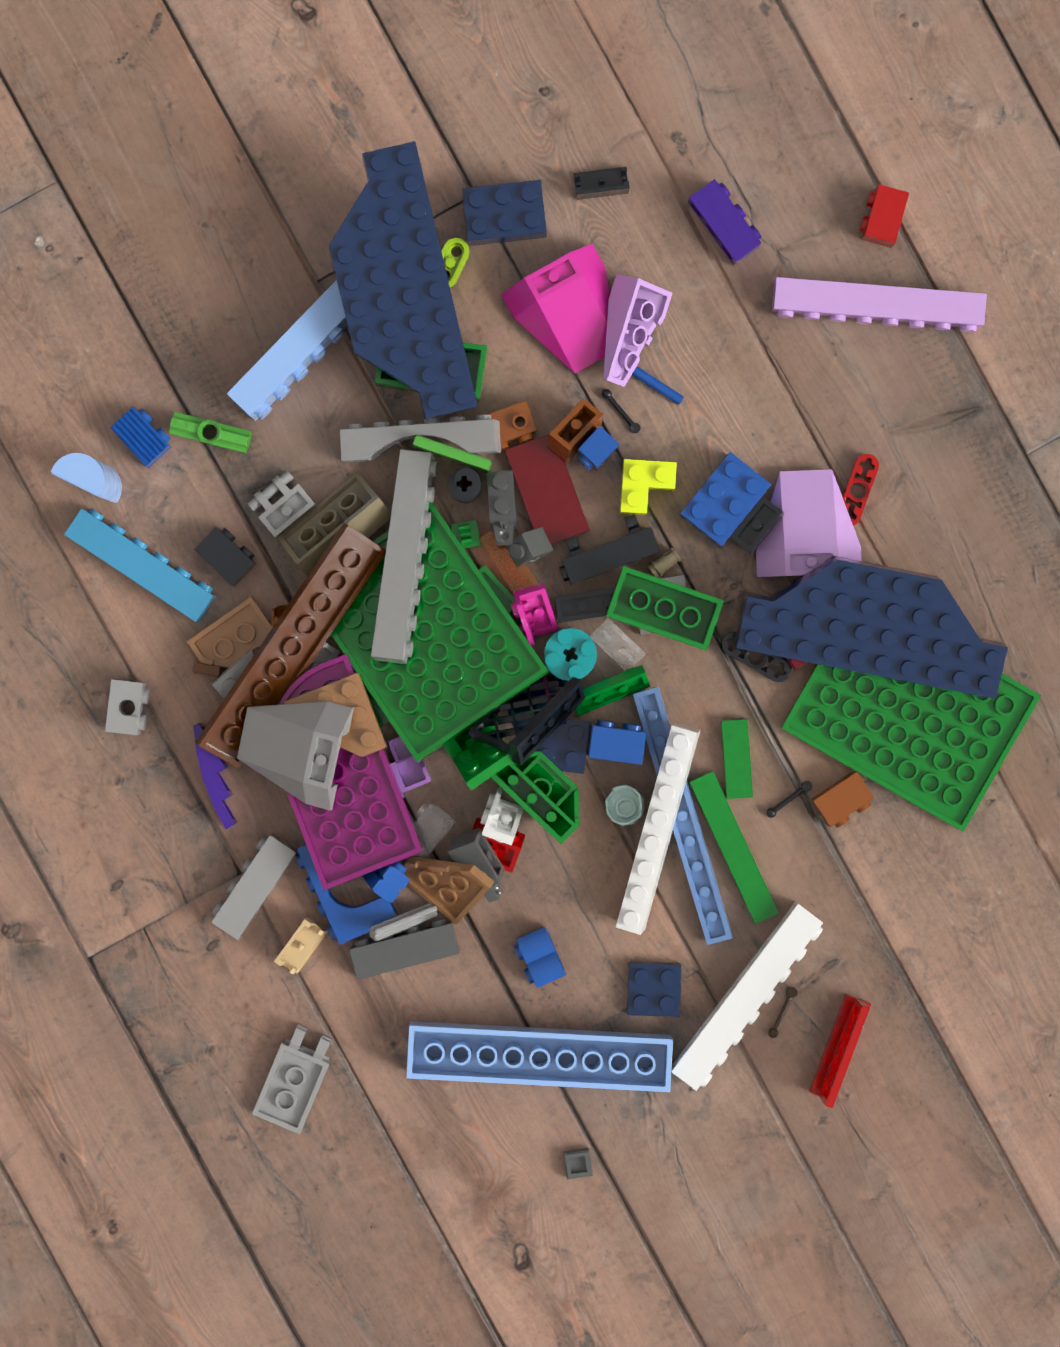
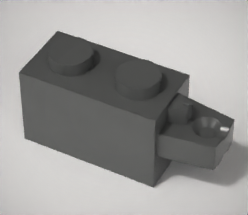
M513 470L487 472L491 533H494L497 546L513 545V535L517 531Z
M477 828L453 837L447 851L450 861L472 864L485 872L495 882L484 896L489 903L499 900L501 889L498 884L501 881L504 867L486 837L482 835V830Z

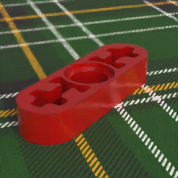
M863 454L857 458L843 494L844 503L846 498L851 502L861 503L860 508L856 505L853 508L852 514L856 516L855 520L851 519L853 526L861 519L879 469L877 458L871 454ZM867 459L871 460L870 465L873 466V470H868L865 478H870L869 483L863 479L854 478L855 473L861 476L863 467L859 466L860 462H865ZM855 483H859L865 488V494L861 498H855L850 493V488ZM845 503L847 510L851 503Z

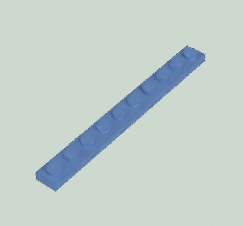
M659 686L633 694L643 731L646 732V741L657 776L671 729ZM686 781L673 832L707 945L732 939L733 935Z

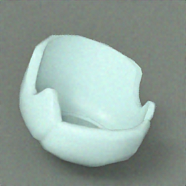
M628 785L612 788L611 793L605 800L608 817L612 822L622 826L635 824L645 810L643 796L637 789Z

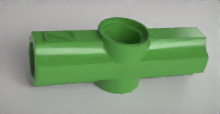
M174 412L169 434L247 454L252 431ZM215 426L217 429L216 437L211 440L206 439L204 435L206 428Z

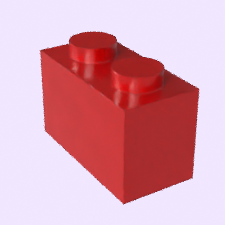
M880 184L876 187L875 191L870 190L866 206L870 207L868 217L863 216L859 231L863 232L861 240L892 248L896 243L909 192Z

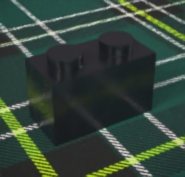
M215 527L194 550L229 584L235 587L256 565L252 560L255 555L244 545L239 548L233 542L236 537L225 527L222 530Z

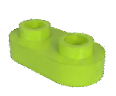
M461 238L448 240L441 251L446 272L450 274L448 279L450 288L457 283L470 254L468 244ZM455 248H459L462 251L458 257L452 255V250Z

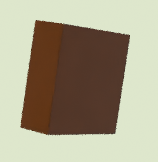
M194 662L193 666L194 673L219 677L223 671L221 666Z

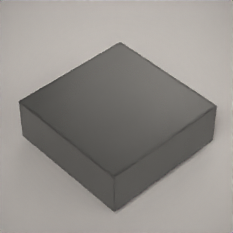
M589 1148L563 1152L567 1180L593 1176Z

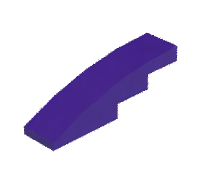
M197 723L193 726L195 741L204 730L202 723ZM196 744V753L206 789L225 829H228L238 823L225 802V799L233 794L220 774L221 771L228 768V765L223 759Z

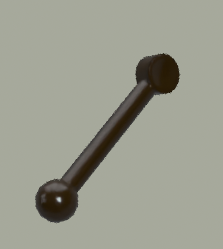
M789 987L786 991L788 996L773 1028L768 1032L771 1038L778 1036V1028L792 998L797 996V990L794 987Z

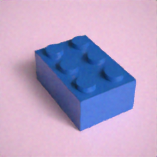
M729 452L679 516L720 548L771 484L732 452Z
M597 719V724L591 723L587 750L589 758L642 765L646 732L641 730L640 725L623 723V728L614 727L615 723L613 721Z

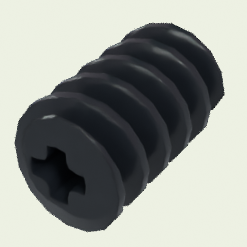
M468 467L456 469L448 479L449 492L456 501L470 503L479 497L482 484L479 475L473 469ZM463 480H467L472 485L467 487L465 492L462 491L461 487H458V485L463 483Z

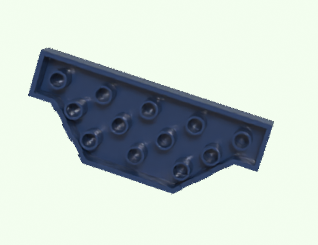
M413 141L362 153L368 182L329 245L354 354L417 392L424 419L478 407L416 142Z
M832 556L824 561L825 563L795 580L793 584L771 597L748 592L744 593L734 639V645L738 649L994 699L997 697L1008 647L1002 642L978 637L946 585L938 576Z

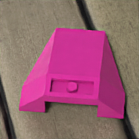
M593 244L569 252L526 276L501 294L513 318L574 374L605 358L610 290L605 265Z

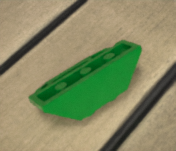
M535 751L522 765L512 762L491 777L560 844L579 827V788L541 751Z

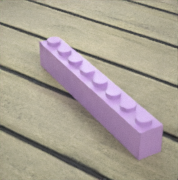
M776 277L773 287L772 312L778 313V317L793 318L794 314L804 315V319L819 320L820 316L830 317V321L846 322V318L856 319L858 324H872V320L882 321L884 326H898V322L908 323L910 328H924L925 324L935 325L934 329L950 330V327H961L960 331L976 332L985 323L987 294Z

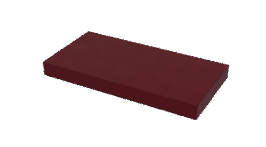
M549 434L506 449L505 453L513 470V475L533 529L543 527L552 545L572 536L588 532L590 529L565 461L547 447Z

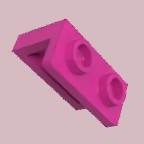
M544 583L514 591L515 602L511 603L515 618L520 617L522 623L518 624L519 629L525 638L528 639L531 646L535 645L534 637L559 630Z

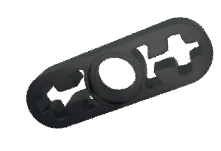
M736 632L727 633L722 638L721 648L727 655L774 682H783L789 677L791 672L790 665L779 656L763 654L762 662L758 665H753L748 659L751 651L745 650L742 659L738 656L742 651L736 648L732 649V651L728 650L729 644L726 641L727 639H734ZM768 656L773 658L770 661L771 664L778 666L780 663L783 664L782 670L785 671L784 675L774 677V670L766 667L765 672L761 670L767 663Z

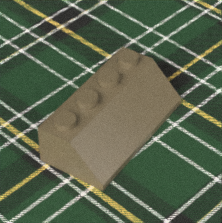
M357 471L277 537V539L298 567L308 576L343 523H346L368 538L390 520L391 511Z

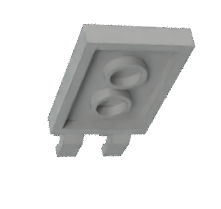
M298 1024L291 1040L286 1039L285 1042L282 1041L252 1112L254 1116L297 1134H300L331 1062L329 1061L330 1057L325 1054L332 1040L331 1037L322 1034L316 1050L301 1045L308 1027Z

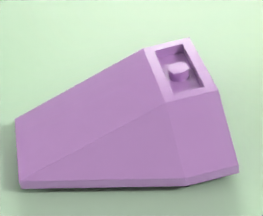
M833 470L779 471L770 502L781 509L784 515L756 549L757 577L805 575L825 563L824 561L832 556L861 561V546Z

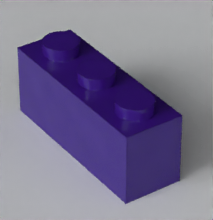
M714 179L689 197L688 204L731 263L735 265L759 248L761 245L759 240L761 235L754 225L749 226L744 219L746 214L738 204L734 205L728 198L730 192L722 182L718 184Z

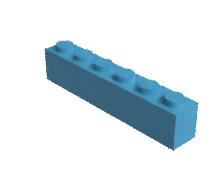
M81 508L65 532V536L193 621H201L217 597L211 593L213 590L211 586L201 580L197 584L190 579L191 573L180 566L176 569L167 564L170 559L158 551L155 554L150 553L146 550L148 546L137 537H134L133 540L129 539L124 535L125 529L114 522L111 526L102 521L104 516L95 509L90 508L87 511Z

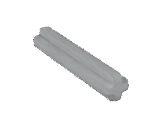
M428 903L371 926L369 935L374 941H379L426 922L437 916V907Z

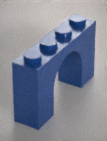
M304 844L297 848L299 852L295 855L301 869L306 868L309 875L306 878L307 884L311 892H316L320 901L317 902V906L322 917L327 915L331 924L327 928L333 941L337 939L339 945L370 932L371 926L398 916L393 903L387 902L382 897H377L364 904L355 906L338 901L330 889L323 890L307 845Z

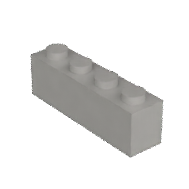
M273 833L268 838L262 837L255 848L259 851L255 858L251 859L249 857L241 868L244 874L239 882L234 879L227 889L226 893L229 894V897L225 903L219 901L211 913L215 916L211 923L236 940L241 937L298 852L297 849Z

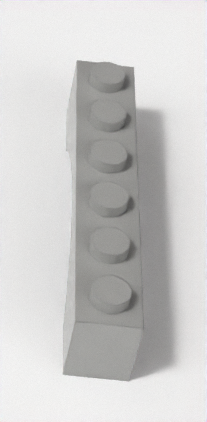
M491 415L475 416L476 420L466 421V417H450V422L440 423L438 418L424 419V424H415L414 420L399 421V426H389V422L373 423L371 428H364V424H349L348 429L340 430L341 461L347 463L375 461L383 452L394 445L409 439H415L417 435L449 440L475 455L501 453L500 421L491 419Z

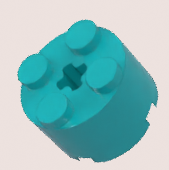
M574 628L562 629L553 634L547 641L544 649V660L549 671L557 678L569 681L572 677L582 679L592 671L597 659L596 646L591 637L585 632ZM573 647L576 649L575 654L578 657L576 660L571 659L567 662L565 661L566 655L563 654V651L565 649L570 650Z

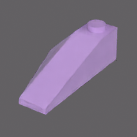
M616 274L608 301L604 380L625 387L640 361V352L645 345L649 346L653 339L650 335L656 325H661L665 319L672 292L639 278Z

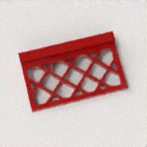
M848 994L844 996L809 1090L810 1093L819 1096L824 1105L830 1108L834 1106L871 1003Z

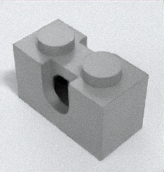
M111 679L105 732L140 735L141 730H145L147 716L142 714L143 704H148L150 689L146 688L147 683ZM126 700H131L135 705V711L131 715L126 714L123 710V704Z

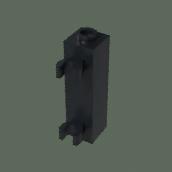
M634 513L624 518L630 535L581 552L576 536L567 538L565 541L571 557L563 559V566L559 567L564 582L569 580L570 584L573 585L659 553L660 549L652 528L640 530Z

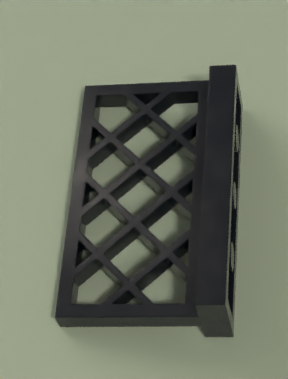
M549 672L541 677V679H544V682L531 684L518 693H527L528 698L515 701L511 698L488 715L479 719L469 730V735L510 754L514 763L522 765L585 699L582 680L572 677L569 681L557 678ZM562 687L559 692L549 694L548 688ZM546 689L545 695L531 697L530 692ZM548 702L543 708L533 710L534 704ZM530 705V711L515 714L514 708ZM509 709L512 711L511 715L496 716L500 711ZM531 719L527 725L517 727L516 721ZM514 723L513 728L503 730L498 728L500 724ZM495 726L496 731L481 732L485 727ZM516 735L509 744L500 740L503 737Z

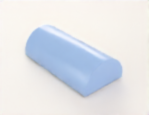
M71 453L61 457L51 470V474L89 493L114 503L119 501L122 492L121 479L114 468L86 454Z

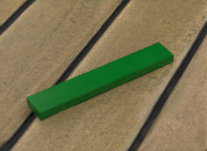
M708 772L689 781L754 923L757 924L779 914L714 772Z

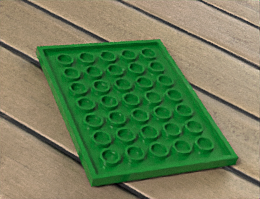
M429 502L428 512H431V524L429 528H426L424 537L428 539L426 554L422 553L421 564H424V574L422 580H418L417 587L420 590L419 605H415L414 615L417 616V625L415 631H411L410 641L413 642V653L411 657H408L407 664L375 661L371 657L385 555L331 633L342 652L348 655L351 665L360 674L363 683L418 763L471 727L479 719L488 715L549 673L432 502ZM389 531L373 542L386 550Z
M816 664L780 728L964 832L1041 695L1003 673L997 697L994 699Z

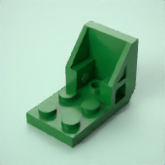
M475 724L443 745L471 790L513 762L510 754L470 737L469 730ZM495 726L485 727L481 730L483 733L496 731Z

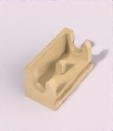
M307 916L274 962L279 966H285L291 974H298L328 931Z

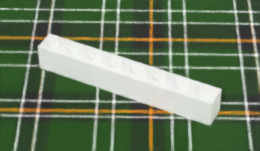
M674 723L671 726L616 928L639 935L646 928L701 731L699 729Z
M795 901L674 1061L671 1072L696 1091L700 1086L704 1088L712 1078L710 1072L716 1065L720 1067L728 1056L726 1051L732 1044L736 1046L744 1035L742 1030L747 1023L751 1025L760 1014L757 1011L763 1002L767 1004L773 998L776 992L773 989L778 982L783 983L791 973L789 968L793 962H799L807 952L805 947L809 941H815L823 930L821 928L823 922Z

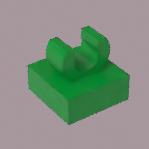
M477 520L451 524L453 534L464 549L481 546Z

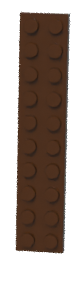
M343 523L195 741L199 747L240 769L243 762L237 759L247 707L279 705L289 687L306 672L386 554V550L346 523Z

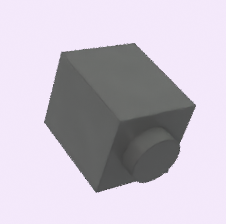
M543 527L521 533L513 539V545H506L517 568L536 562L554 551Z

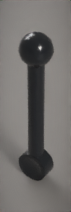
M604 389L601 393L602 397L608 399L630 425V431L634 434L638 433L641 429L640 425L631 420L612 397V392L609 389Z
M804 781L800 789L776 807L769 808L766 811L767 816L774 818L777 814L776 812L804 791H810L812 789L811 782Z

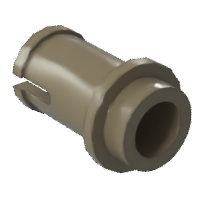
M670 547L669 550L654 561L650 560V564L646 567L652 576H660L662 578L664 576L663 573L680 562L681 558Z

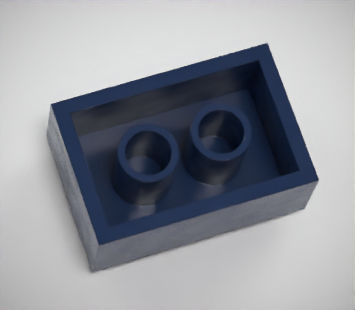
M541 180L462 188L469 246L547 238Z

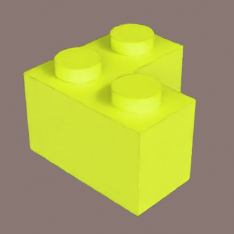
M624 459L620 514L635 513V515H646L649 489L674 491L677 462Z

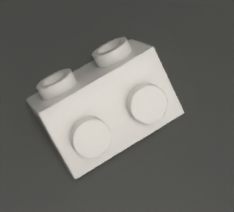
M498 786L496 795L490 793L480 822L485 825L482 835L512 846L524 809L520 805L500 799L503 788Z

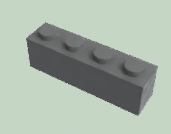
M445 918L431 921V926L421 928L419 924L406 929L405 933L394 934L379 941H370L369 937L354 941L355 946H351L349 950L357 980L459 954L460 949L453 922H446Z

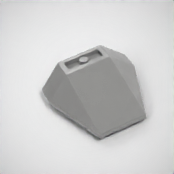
M331 701L247 707L237 759L305 804L331 811L338 785L332 782L342 736L349 733L354 707Z

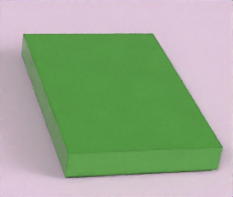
M419 435L415 436L413 446L417 450L431 452L434 456L484 473L491 471L492 462L489 459Z

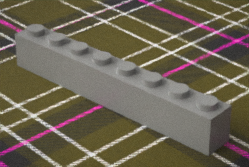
M400 449L371 657L375 661L407 664L408 657H411L413 653V642L410 641L411 631H415L417 625V616L414 615L415 605H419L420 590L417 587L418 580H422L424 574V564H421L422 553L426 554L428 539L424 537L426 528H429L431 524V512H428L429 502H433L435 496V487H432V480L438 474V461H435L431 452Z

